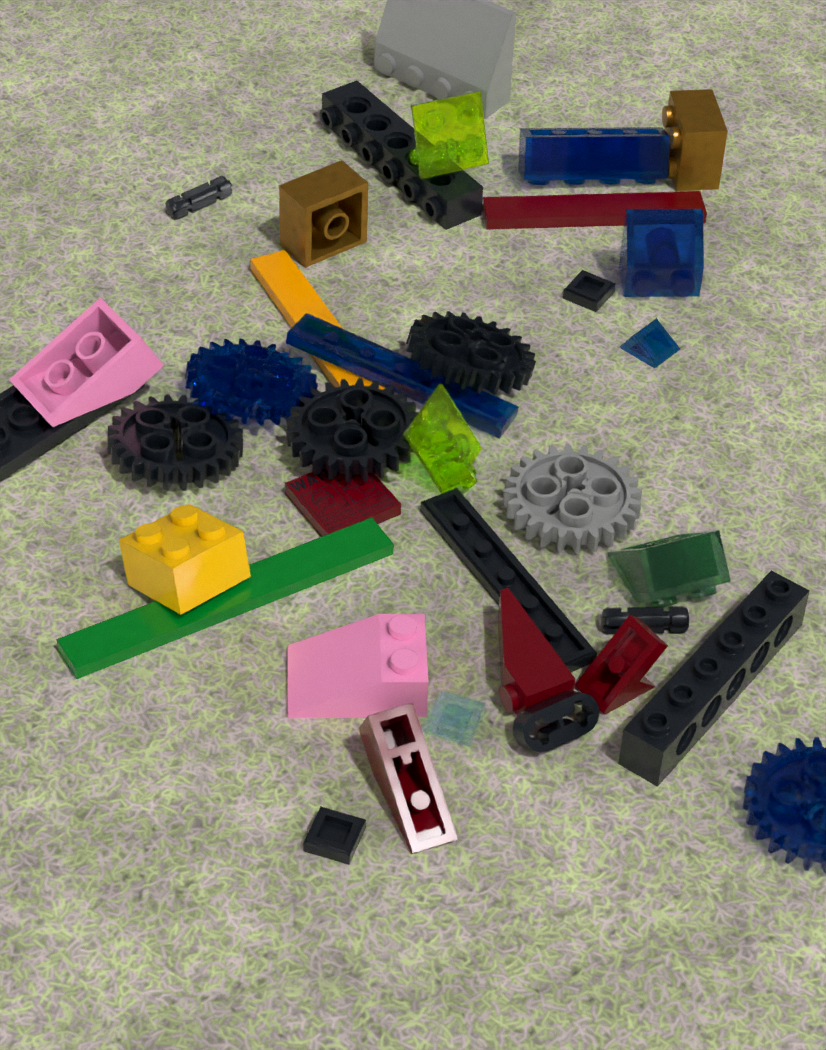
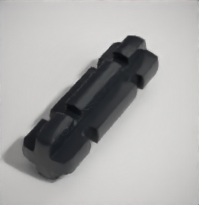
M225 176L210 180V185L206 182L181 194L182 197L177 195L168 199L165 203L166 213L174 220L183 218L188 215L187 211L194 213L216 203V198L222 200L232 194V184Z
M684 606L669 607V611H663V607H627V612H621V607L605 608L602 611L601 617L602 630L605 634H615L629 615L638 617L654 633H664V629H669L670 633H685L689 628L688 609Z

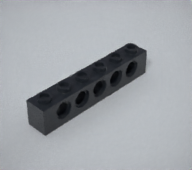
M356 80L322 93L320 119L324 127L331 129L342 139L347 147H352L360 154L366 164H371L388 183H393L403 192L408 201H413L430 220H435L447 230L482 215L483 186L359 81Z
M771 570L623 729L618 764L658 787L802 626L810 590Z

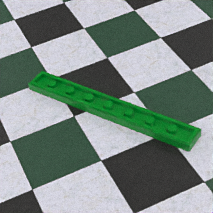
M371 517L250 564L251 577L181 615L154 601L56 639L57 649L75 678L79 679L393 555L394 544Z

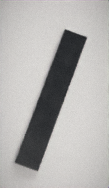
M458 488L421 501L420 511L494 601L499 605L500 590L509 588L570 672L590 665L597 657V652Z

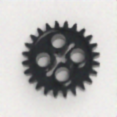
M450 311L446 312L445 317L437 312H433L432 317L422 315L421 320H414L406 342L408 344L406 351L412 353L410 359L420 362L419 369H431L430 376L432 378L442 376L445 378V384L459 383L461 390H465L468 386L473 387L478 394H481L482 389H487L493 395L497 394L498 389L507 394H510L512 388L520 391L522 385H528L536 364L534 360L535 353L529 351L530 344L521 343V336H510L511 329H499L496 327L497 322L495 321L488 324L484 323L481 316L469 319L468 315L463 312L461 316H455Z
M359 378L355 385L349 386L345 379H341L340 387L336 388L327 382L325 383L324 392L312 388L310 389L311 399L300 396L298 398L299 407L291 406V417L286 418L287 445L291 447L292 457H300L301 467L312 465L314 475L327 470L328 480H333L338 474H344L345 482H350L353 475H359L363 482H366L368 480V473L372 472L378 477L383 478L384 468L387 467L397 472L399 471V461L409 463L411 461V453L418 452V442L422 440L421 414L416 412V403L407 402V394L405 392L394 395L393 385L383 390L379 389V381L377 380L370 386H364L363 379Z
M165 394L164 401L158 402L154 397L150 396L148 397L147 405L134 401L133 410L123 407L121 408V416L112 417V425L108 426L107 454L111 455L112 465L120 464L119 472L121 474L132 472V481L134 482L146 478L147 487H152L157 482L163 483L164 490H169L172 484H178L182 491H186L187 483H194L197 487L203 488L205 479L218 483L219 474L230 476L231 467L239 466V458L243 456V429L238 428V419H230L229 410L217 412V403L203 406V398L199 397L192 403L187 402L186 395H182L178 401H173L169 394ZM171 422L176 426V442L178 452L180 453V461H177L175 458L174 433L170 428Z

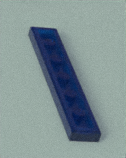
M306 313L287 332L286 344L369 381L374 382L377 380L379 385L385 388L393 385L394 392L398 394L405 392L407 398L499 439L517 417L519 409L517 405L483 390L481 394H478L473 387L468 386L465 390H461L459 383L456 382L447 385L445 384V378L442 376L432 378L430 376L431 369H419V362L412 361L406 356Z

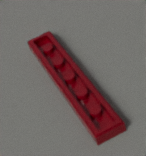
M701 191L483 197L482 203L486 230L706 223L707 217Z

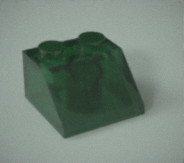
M719 530L686 532L607 552L609 559L635 602H650L651 607H667L677 604L676 596L689 592L691 598L713 595L717 593L716 585L731 582Z

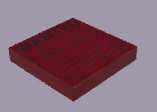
M324 470L317 475L311 472L285 483L286 496L321 537L371 517L379 524L401 515V503L373 472L368 473V480L366 482H363L359 475H353L350 482H345L344 474H338L333 480H328V471Z

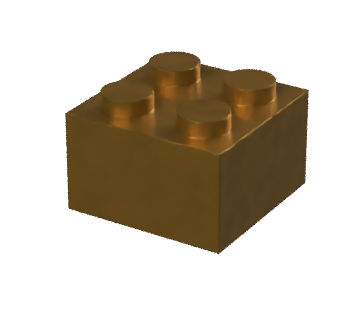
M712 89L670 91L668 105L662 108V123L665 128L664 136H659L658 139L659 156L666 159V178L673 180L676 191L717 190L720 184L728 130Z
M343 160L279 185L280 245L305 268L367 242L368 182Z

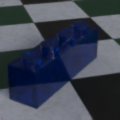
M662 127L520 128L518 172L524 180H528V183L532 185H547L550 183V180H564V183L570 185H581L585 183V180H599L600 183L614 185L621 183V179H635L636 183L654 184L656 179H667L670 135Z

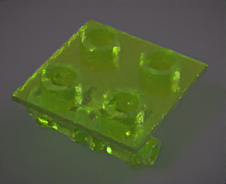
M481 91L411 105L416 146L415 150H410L409 156L413 165L418 164L420 179L489 164Z
M439 384L403 435L442 494L457 488L459 485L463 489H469L477 483V478L475 477L477 470L472 464L483 448L443 384Z

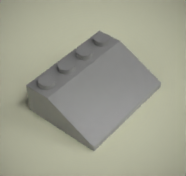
M387 0L375 39L374 69L457 106L466 112L487 119L510 101L516 12L488 0Z

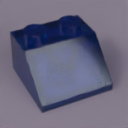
M626 209L619 261L623 296L699 297L704 271L703 210Z

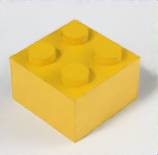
M191 504L178 506L170 514L152 523L143 524L135 532L119 539L128 585L180 615L251 577L243 531Z

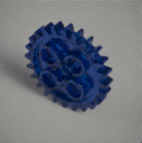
M242 338L239 339L238 344H233L228 339H224L223 346L214 342H210L209 349L200 346L198 354L192 353L190 361H187L185 388L190 389L191 398H199V406H212L211 414L213 415L220 412L226 413V420H231L235 416L241 417L243 424H247L250 419H255L260 426H264L265 420L269 419L274 424L280 425L281 417L284 419L291 417V406L299 407L298 398L300 396L311 399L310 389H317L318 383H316L317 374L311 373L312 366L302 365V357L290 358L291 350L287 349L278 352L276 351V344H271L267 348L262 347L260 340H256L253 345H249Z
M819 737L814 738L812 747H806L800 738H795L793 750H790L783 743H778L776 754L774 755L768 751L763 752L761 763L754 762L751 774L747 776L742 808L748 811L746 824L757 826L754 837L756 840L770 838L769 853L783 849L786 851L785 863H791L796 857L802 858L804 870L808 871L812 867L813 862H818L826 874V748L822 746Z

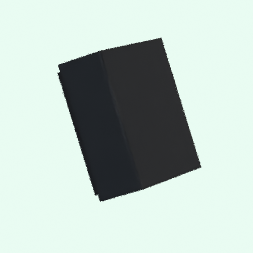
M582 270L564 289L563 299L597 312L614 294L616 283Z
M320 806L303 842V851L350 865L366 829V819Z

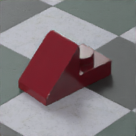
M629 615L579 678L575 686L582 693L591 695L596 700L599 710L606 715L656 687L645 677V674L668 645L638 617Z

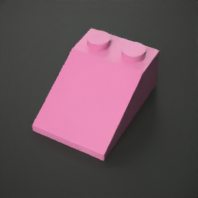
M100 297L12 376L9 381L52 427H55L135 393L164 364L144 340Z
M377 614L288 645V718H366L368 715L413 703L417 717H427L429 680L425 614Z

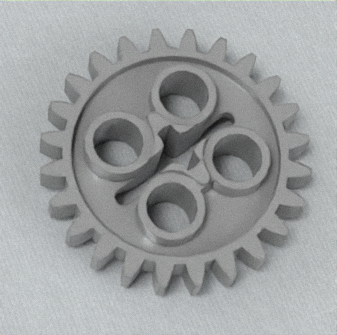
M566 444L564 451L558 452L553 445H549L548 454L545 455L535 449L533 450L532 460L522 456L520 458V467H511L510 477L505 479L503 506L507 507L506 517L508 519H515L514 529L526 528L525 538L527 540L537 536L541 537L540 546L543 548L550 542L557 543V552H562L566 545H572L576 554L580 553L581 545H587L590 550L597 552L598 542H602L608 547H613L614 537L624 540L626 539L627 529H635L636 519L640 517L642 489L637 488V477H629V466L617 468L618 457L615 456L608 460L603 459L604 450L600 449L592 455L588 454L587 445H583L579 452H575L570 444Z

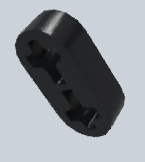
M573 690L564 691L521 711L514 720L513 736L516 742L523 748L536 752L549 751L591 731L598 722L599 706L596 700L589 694ZM574 704L581 705L582 710L576 714L577 721L562 718L575 711ZM535 721L550 724L537 731L538 739L530 737V732L536 728Z

